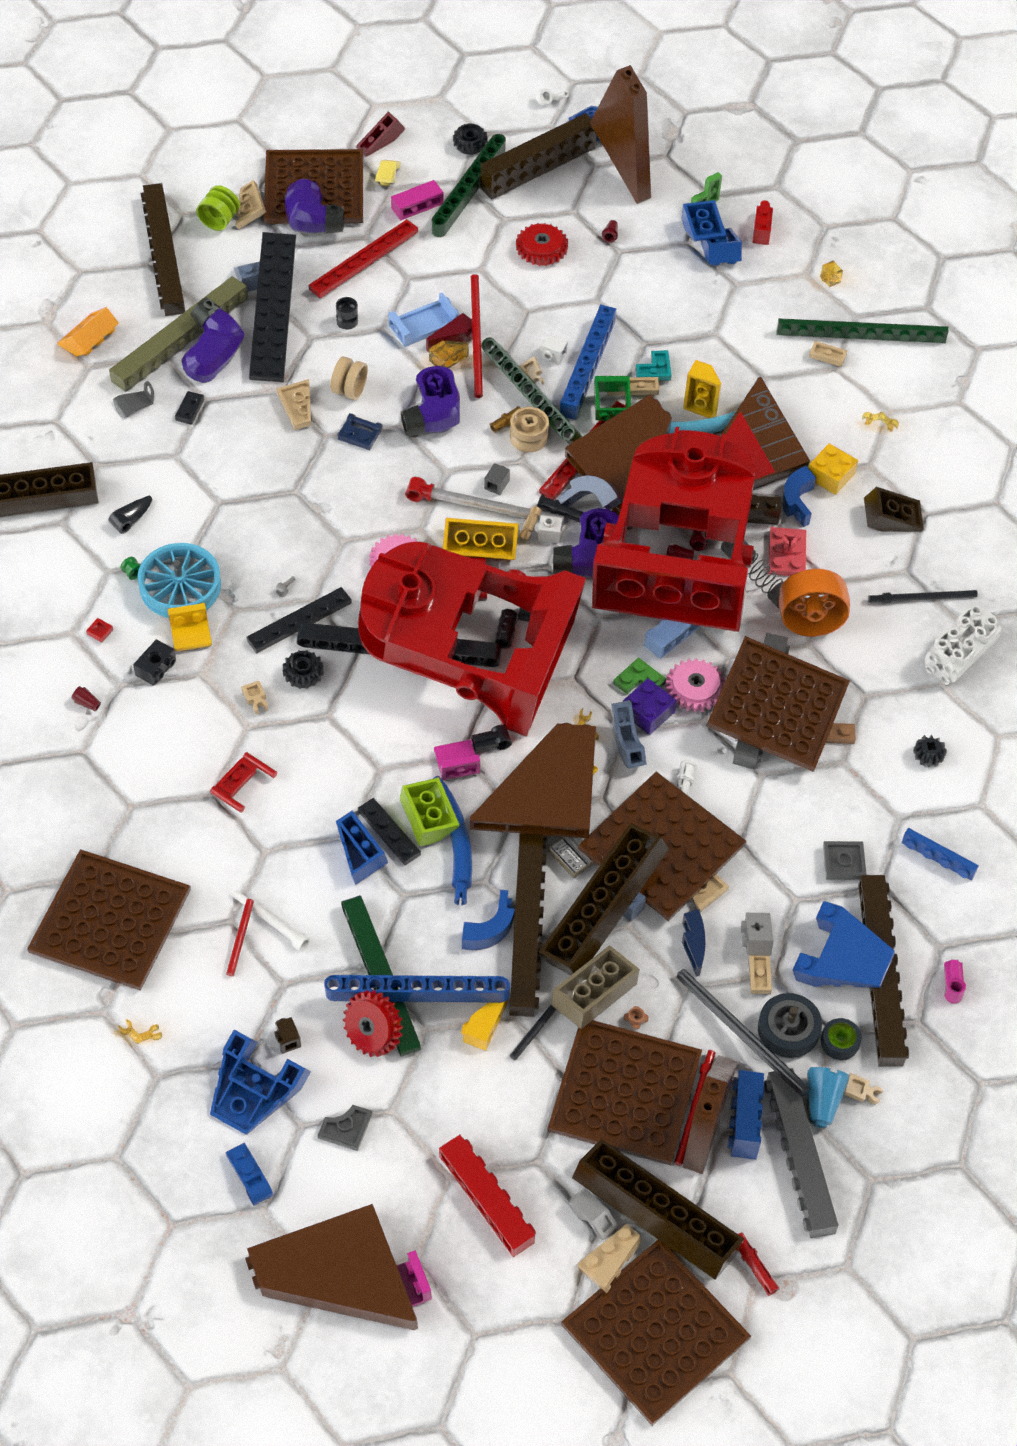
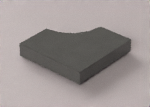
M352 1104L350 1109L342 1116L334 1118L325 1117L317 1135L318 1139L358 1151L372 1117V1110Z

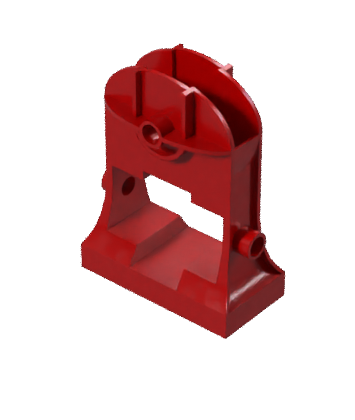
M675 427L674 433L653 437L636 449L617 524L606 523L603 543L597 545L593 562L592 608L739 632L743 615L748 568L751 567L754 546L743 544L753 496L755 465L747 453L726 441V434H722L721 437L701 431L679 430V427ZM660 525L703 531L706 532V539L735 544L731 559L699 554L697 560L650 553L651 547L624 543L628 526L659 531Z
M404 543L394 547L385 554L380 553L366 576L361 593V608L358 617L359 636L364 648L377 660L456 689L457 694L464 699L479 700L497 715L501 723L506 725L509 731L527 737L575 622L586 578L568 571H562L550 576H526L520 570L510 569L503 571L429 543ZM481 592L501 598L531 613L525 641L533 647L515 648L505 673L477 668L452 659L458 637V632L455 631L463 613L472 614Z

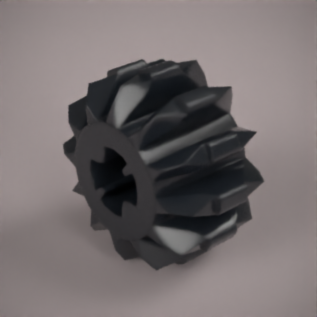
M931 734L929 738L924 735L916 741L913 753L915 754V760H920V765L925 763L929 768L931 764L936 767L944 761L947 749L945 748V742H940V737L935 739Z

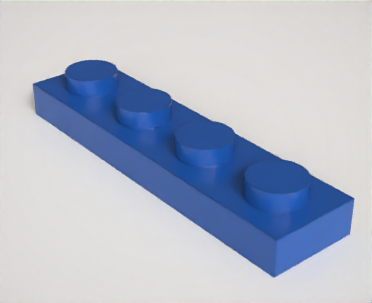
M907 828L901 843L907 848L915 850L925 858L932 859L942 867L958 873L962 878L973 880L979 865L910 828Z

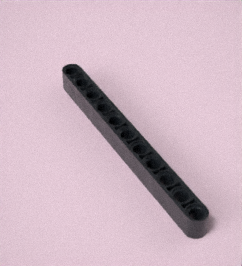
M302 623L299 626L296 642L301 647L369 654L361 642L358 628L314 623ZM457 639L452 659L467 665L497 667L500 664L502 647L494 642Z

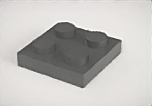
M863 841L823 842L826 879L860 880L861 875H867Z

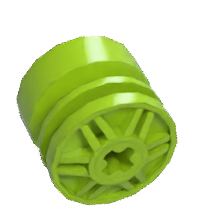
M215 185L211 187L205 198L197 206V216L208 228L222 231L238 212L240 201L230 189L221 185Z

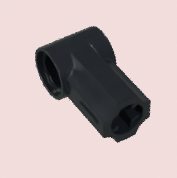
M503 724L494 726L491 731L471 735L475 752L491 748L505 750L512 745L507 726Z

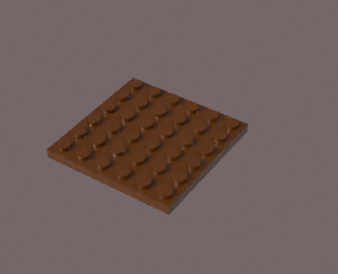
M363 149L266 150L264 199L266 213H264V224H289L285 212V197L288 187L300 179H308L317 183L322 194L321 205L336 204L339 207H343L344 223H363Z
M745 636L706 726L814 772L850 680Z
M656 771L589 835V839L585 838L578 845V849L600 866L630 823L662 837L669 850L642 887L640 893L646 897L645 903L667 921H670L746 845V840Z
M80 849L27 948L28 953L141 991L191 891V886Z
M592 1020L582 1029L578 1027L548 1125V1132L595 1145L603 1139L620 1152L672 1166L702 1049Z
M659 1240L655 1241L621 1270L618 1278H614L611 1282V1288L607 1293L600 1288L561 1321L563 1328L651 1426L656 1424L751 1339V1335L680 1259Z

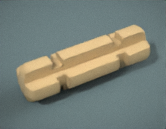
M533 506L531 508L530 515H528L523 526L524 530L519 535L522 540H529L530 532L533 531L538 520L537 517L541 513L539 507Z

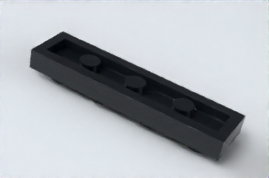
M374 797L358 807L359 814L404 865L421 856V851Z

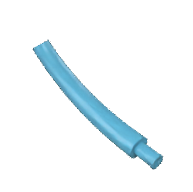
M736 411L703 420L671 422L669 434L675 432V427H679V430L701 431L711 434L723 431Z

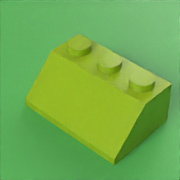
M439 777L402 786L399 799L419 847L437 843L459 827V822Z

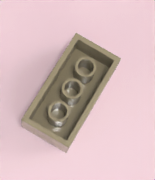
M609 945L553 989L551 1005L582 1029L637 985L640 969Z

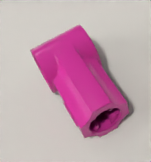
M951 959L944 963L946 987L944 996L948 1002L957 1004L963 998L966 984L964 982L962 962Z

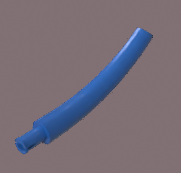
M435 776L434 778L439 777L459 822V827L450 833L453 847L452 886L455 888L454 903L459 905L461 898V905L467 904V889L472 886L470 838L457 801L440 776Z

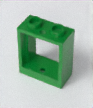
M595 376V420L608 421L631 406L630 376ZM599 392H624L625 408H600Z

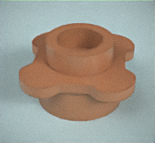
M634 1006L629 1010V1013L624 1014V1020L628 1021L633 1029H639L640 1025L649 1019L643 1009L638 1006Z

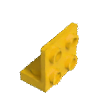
M205 603L168 609L176 652L212 646Z

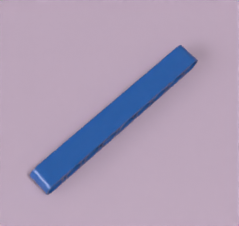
M330 975L324 981L325 995L330 1001L350 1002L349 999L355 997L356 994L366 990L371 992L373 987H379L380 989L376 990V994L381 992L384 998L388 996L389 1002L501 1003L507 1001L510 996V982L503 976ZM331 987H338L335 990L330 989ZM358 987L357 990H352L351 988ZM394 987L401 988L399 990H393ZM462 988L463 990L457 991L455 989ZM477 988H483L484 990L478 991V990H476V989H477ZM498 988H503V989H505V990H503V991H498V990H496V989H498Z

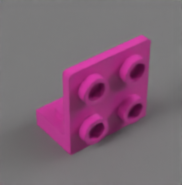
M471 740L434 747L442 780L480 773L479 754L475 755Z
M416 1250L407 1253V1262L397 1265L412 1307L432 1300L431 1288Z

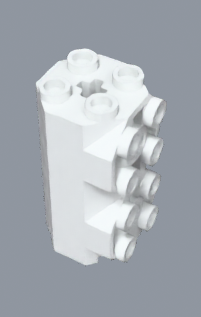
M979 606L967 608L958 617L956 624L952 628L944 630L936 638L934 646L927 652L924 660L926 671L937 677L945 685L955 682L999 638L1002 628L1000 625L997 627L996 617Z

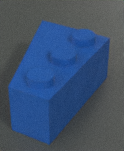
M353 810L336 821L355 885L388 864L384 851Z

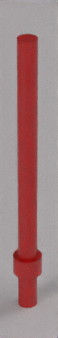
M713 1050L707 1051L705 1061L700 1067L699 1073L701 1075L674 1164L677 1166H682L694 1112L706 1075L712 1067L716 1054Z

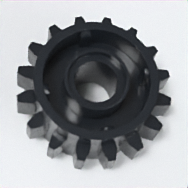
M468 123L461 125L454 131L453 145L457 146V150L464 154H477L488 143L487 132H484V128L477 124Z
M298 650L295 653H291L289 658H285L286 663L282 665L283 677H285L286 682H290L292 687L295 686L298 689H308L311 686H315L317 681H321V676L324 675V665L321 662V657H316L314 652L311 653L308 650Z

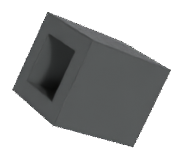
M494 463L484 478V489L501 495L510 481V469Z

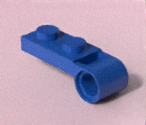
M245 1142L225 1152L253 1206L274 1196L268 1181Z

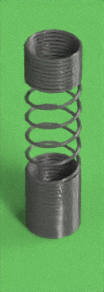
M723 541L721 550L731 559L735 543ZM755 550L753 551V562L751 563V565L757 560L759 556ZM760 560L748 573L749 578L755 581L757 587H761L763 593H768L767 597L779 609V591L783 584V579H777L771 585L768 592L763 591V586L771 583L777 573L773 572L768 575L761 586L757 584V580L768 574L771 569L770 566L764 567L756 579L751 578V574L758 571L764 565L765 561ZM763 561L762 565H761L758 569H756L755 571L752 572V570L754 569V567H755L759 562ZM769 567V570L758 578L762 571ZM775 573V576L768 583L764 584ZM779 580H781L780 583L776 584V585L773 587V585H774L776 582H778Z

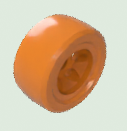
M825 569L803 570L788 577L783 582L779 591V610L786 628L798 635L812 637L826 635L841 628L846 623L850 613V597L844 579L837 573Z

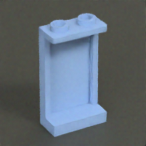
M439 293L438 301L398 316L395 311L388 313V325L403 346L406 347L426 339L458 317L459 312L452 306L448 297L443 293Z

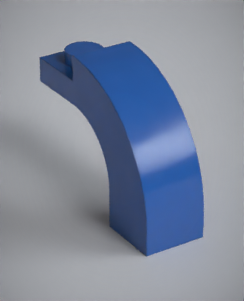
M807 466L796 470L788 477L782 497V507L786 516L794 515L796 521L800 522L803 527L810 524L812 513L802 502L800 496L813 490L816 477Z
M500 890L498 911L492 919L483 923L464 922L462 949L482 950L490 948L507 936L513 925L515 910L511 908L512 898H508V890Z

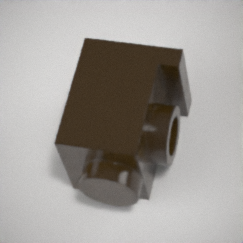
M292 1017L277 1020L275 1022L277 1031H274V1035L280 1044L281 1053L284 1054L300 1048L301 1038Z

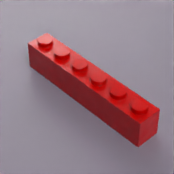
M461 1134L439 1147V1157L514 1258L535 1243L536 1231L530 1223L524 1221L519 1207H514L510 1202L511 1198L505 1189L501 1190L498 1186L496 1176L492 1172L489 1173L482 1157L480 1155L476 1156L472 1151L473 1146L468 1139L464 1140Z

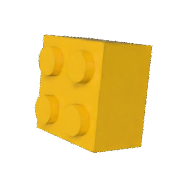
M828 443L809 464L808 469L816 477V484L837 495L855 475L858 459Z

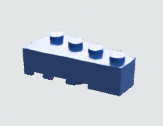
M739 1070L738 1076L733 1077L732 1090H736L735 1097L732 1096L731 1109H734V1116H730L729 1129H733L732 1136L729 1135L727 1146V1148L731 1149V1157L757 1159L761 1145L762 1121L760 1120L763 1110L761 1101L763 1099L764 1073Z

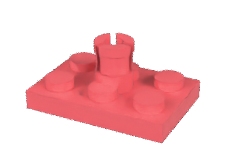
M770 527L769 566L771 569L768 574L776 572L777 575L792 576L797 572L806 570V530Z

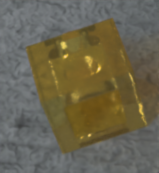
M833 260L822 265L820 277L823 282L832 287L841 283L843 270Z

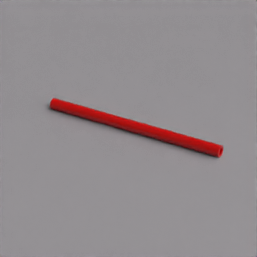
M473 274L470 278L474 397L482 398L479 275Z

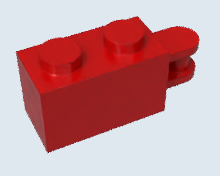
M761 201L760 206L756 208L752 241L754 244L769 245L773 207H770L769 201Z

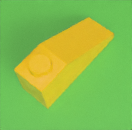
M510 996L505 1002L487 1003L471 1015L469 1021L464 1022L461 1030L463 1042L486 1051Z

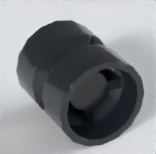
M351 297L338 299L335 305L337 325L346 330L355 328L358 325L357 301Z

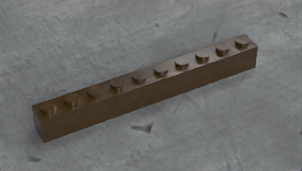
M163 184L143 185V192L140 194L142 203L145 202L142 205L144 214H147L144 216L146 226L149 225V227H146L148 237L152 238L149 239L150 249L154 250L151 251L152 261H156V263H153L154 273H158V275H155L156 285H160V287H157L158 297H162V299H159L160 309H164L165 316L183 314L185 312L184 299Z
M519 835L509 1016L534 1017V1010H539V997H535V991H540V979L536 978V972L540 973L541 960H537V954H540L539 951L542 948V942H538V936H542L543 924H539V918L543 919L544 907L540 906V901H544L545 889H541V883L545 884V871H542V866H546V854H542L543 849H547V837H543V835Z
M861 875L858 889L862 923L894 950L896 938L892 936L891 931L894 927L893 918H890L889 914L892 905L891 900H888L887 897L889 895V883H886L885 875ZM894 954L880 988L869 987L878 1067H903L905 1060L909 1058V1048L905 1046L907 1030L906 1027H903L902 1023L905 1013L904 1009L900 1007L902 991L898 990L900 973L896 972V966L898 965L897 954Z

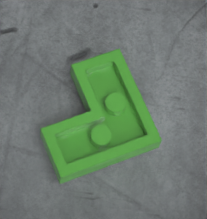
M717 172L708 176L705 179L704 191L694 195L691 198V203L718 201L722 175Z
M638 657L614 679L613 684L624 693L629 694L647 678L660 688L666 684L667 678Z

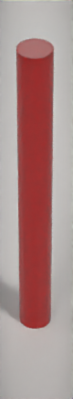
M246 899L226 972L228 976H234L254 904L252 899Z

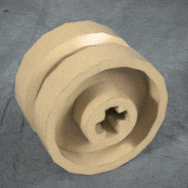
M342 356L336 363L332 373L331 392L337 395L345 393L347 398L357 400L366 384L368 376L367 363L361 361L354 363L353 359Z
M523 407L516 410L510 419V441L512 445L523 452L541 450L548 441V416L542 410L534 407Z

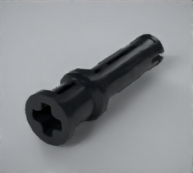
M544 494L540 496L537 507L578 522H580V518L584 513L561 504L558 499L552 500L547 498Z

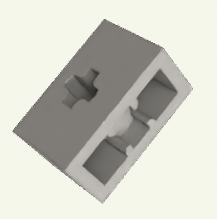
M746 912L745 921H741V933H745L743 934L742 945L746 947L747 955L771 956L773 933L770 913Z

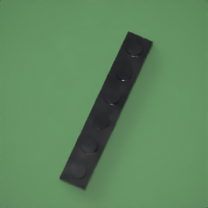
M340 587L246 637L247 642L257 654L297 633L300 624L316 623L352 604V600L345 590Z

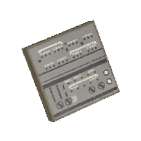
M564 837L550 846L548 852L574 879L594 865L595 862L578 849V845L585 838Z

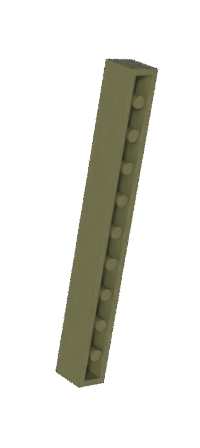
M231 276L205 297H208L220 306L222 310L229 313L248 298L247 286ZM199 302L110 368L111 382L126 392L203 333L204 328L201 329L190 315L193 308Z

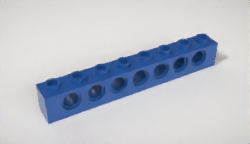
M601 304L599 306L560 402V411L566 418L576 420L615 325L617 308Z

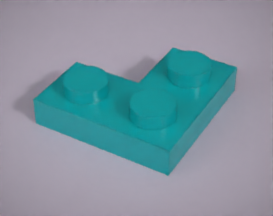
M668 350L651 351L652 364H636L635 366L636 377H658V381H671L672 375Z

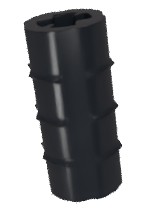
M512 609L501 611L499 625L497 626L495 643L500 644L503 649L510 648L514 639L517 612Z

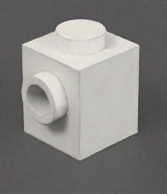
M548 335L546 340H543L540 345V350H542L541 358L560 364L567 354L568 341Z
M541 515L540 522H536L535 533H538V541L559 543L563 518Z

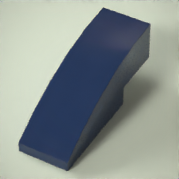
M699 909L684 913L682 921L686 931L683 933L682 944L696 977L700 976L706 946L705 929Z

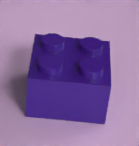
M649 678L623 700L631 701L634 724L648 735H651L675 713L677 701Z

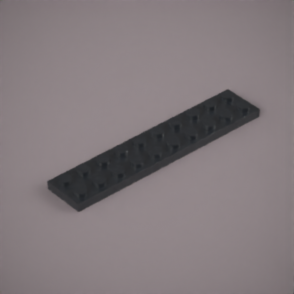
M262 232L249 380L284 382L296 247L295 234Z

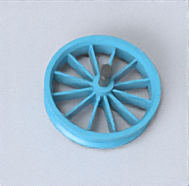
M173 543L159 547L151 552L139 567L138 584L144 604L152 612L165 618H169V608L205 603L206 610H208L216 602L221 591L220 570L216 559L210 552L194 544ZM176 557H186L182 568L181 562L175 560ZM172 558L174 570L172 571L162 562ZM191 558L199 560L187 570ZM206 564L210 567V570L197 572ZM157 566L166 574L153 572L151 569ZM214 577L213 583L199 581ZM146 578L158 580V582L145 584ZM194 588L209 590V592L203 596ZM162 589L153 597H151L148 593L151 591ZM188 591L198 600L188 604L185 592ZM172 592L168 604L159 602ZM177 594H182L185 602L184 605H173Z

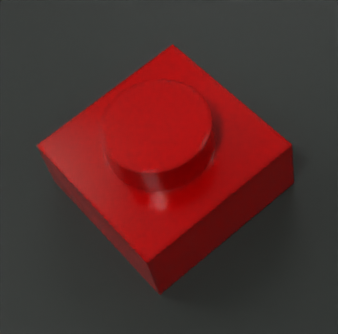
M97 618L86 632L87 635L102 643L113 631V626Z

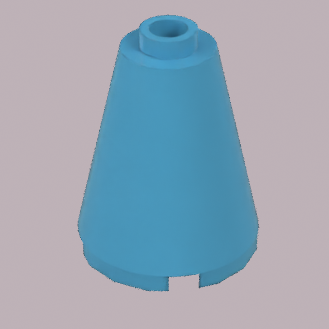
M811 1067L807 1070V1084L810 1088L808 1093L810 1121L814 1123L815 1127L827 1128V1125L832 1124L849 1081V1075L843 1071L837 1070L836 1074L830 1071L831 1068Z

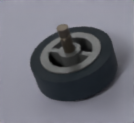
M783 993L769 999L763 1006L758 1021V1034L762 1043L774 1054L787 1058L800 1057L809 1053L816 1046L822 1030V1017L815 1004L806 997L794 993Z

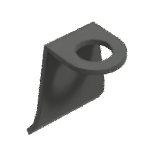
M146 381L143 391L122 394L113 398L114 406L120 415L127 418L130 414L153 404L154 390L151 383ZM147 386L150 388L151 395L148 392Z

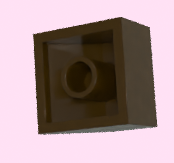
M753 493L747 523L778 525L781 514V497L776 494Z

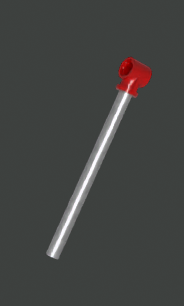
M420 477L410 478L405 492L407 499L413 502H419L422 498L431 502L433 498L525 519L530 515L531 510L525 507L435 488V484L431 483L428 485ZM541 511L539 517H537L538 522H540L541 515L563 518L562 527L565 519V516Z

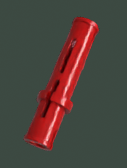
M743 1232L739 1233L738 1235L744 1238L739 1249L742 1255L741 1259L750 1267L767 1295H773L780 1289L760 1260L756 1248L750 1245Z

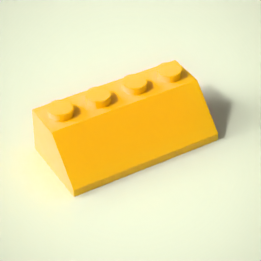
M445 518L443 549L462 556L515 560L519 524Z

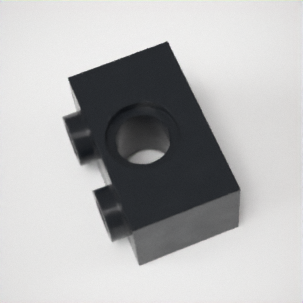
M156 639L133 664L135 676L151 685L160 681L169 667H173L176 662L175 649Z

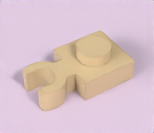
M535 357L519 365L535 383L540 381L542 385L545 384L544 379L539 376L543 372Z
M260 681L241 686L248 705L253 704L255 714H259L258 707L260 706L264 707L265 711H268V704L265 701L266 694Z
M850 1073L843 1095L861 1102L867 1098L870 1103L878 1104L880 1099L874 1097L873 1093L881 1094L883 1089L878 1086L869 1087V1080Z

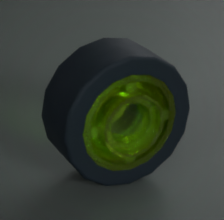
M837 1018L825 1025L820 1042L822 1049L828 1056L837 1060H847L855 1056L859 1050L862 1035L854 1022L849 1019ZM837 1037H842L845 1041H840Z

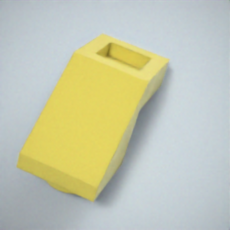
M381 160L375 181L385 186H390V183H394L396 169L400 168L401 161Z

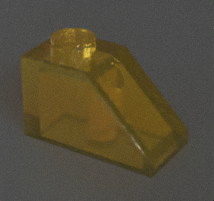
M441 341L429 349V361L434 366L451 368L468 357L469 344L466 342Z

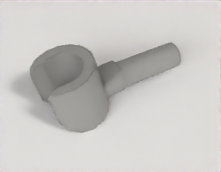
M292 576L283 584H277L276 593L280 597L287 595L289 591L287 587L295 580V577Z

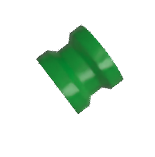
M131 556L121 563L120 569L127 574L130 580H135L138 578L141 564L137 562L135 557Z

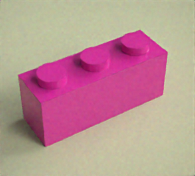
M435 180L391 196V209L400 221L444 203V192Z

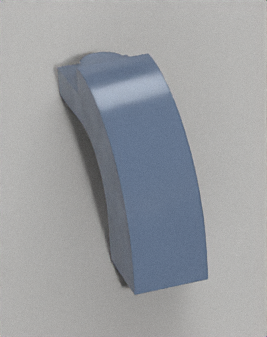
M581 476L571 480L569 483L572 488L565 490L562 493L563 495L558 497L561 504L568 507L588 494H595L602 507L608 510H612L623 502L621 493L614 485L595 476Z
M631 701L611 704L614 736L623 763L628 769L647 765L645 748L639 741L636 733Z

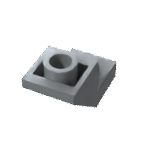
M583 1188L568 1201L578 1219L589 1222L598 1239H604L618 1226L608 1208L586 1188Z

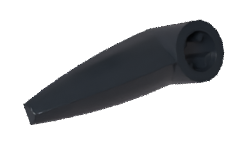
M148 495L115 510L109 516L108 521L119 533L124 534L128 532L132 524L147 511L153 500L152 497Z

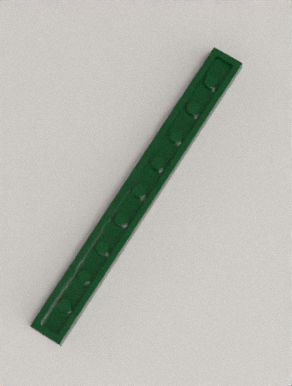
M778 318L776 335L930 343H946L949 332L948 326Z

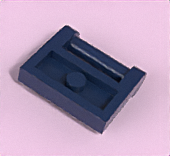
M349 413L345 424L338 433V440L370 451L382 431L383 424L379 422L373 423ZM353 423L372 429L373 431L370 432L368 430L353 426Z

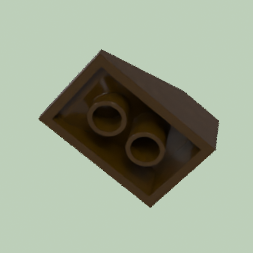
M877 486L864 497L868 528L881 532H922L924 530L920 500Z

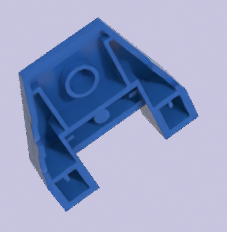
M823 901L816 920L819 929L831 933L820 958L800 952L793 967L796 981L814 987H822V985H834V987L853 985V987L880 988L895 951L844 907Z
M234 1029L223 1048V1059L218 1072L219 1079L217 1088L215 1087L210 1115L247 1135L300 1092L311 1071L287 1058L277 1077L248 1061L258 1042Z

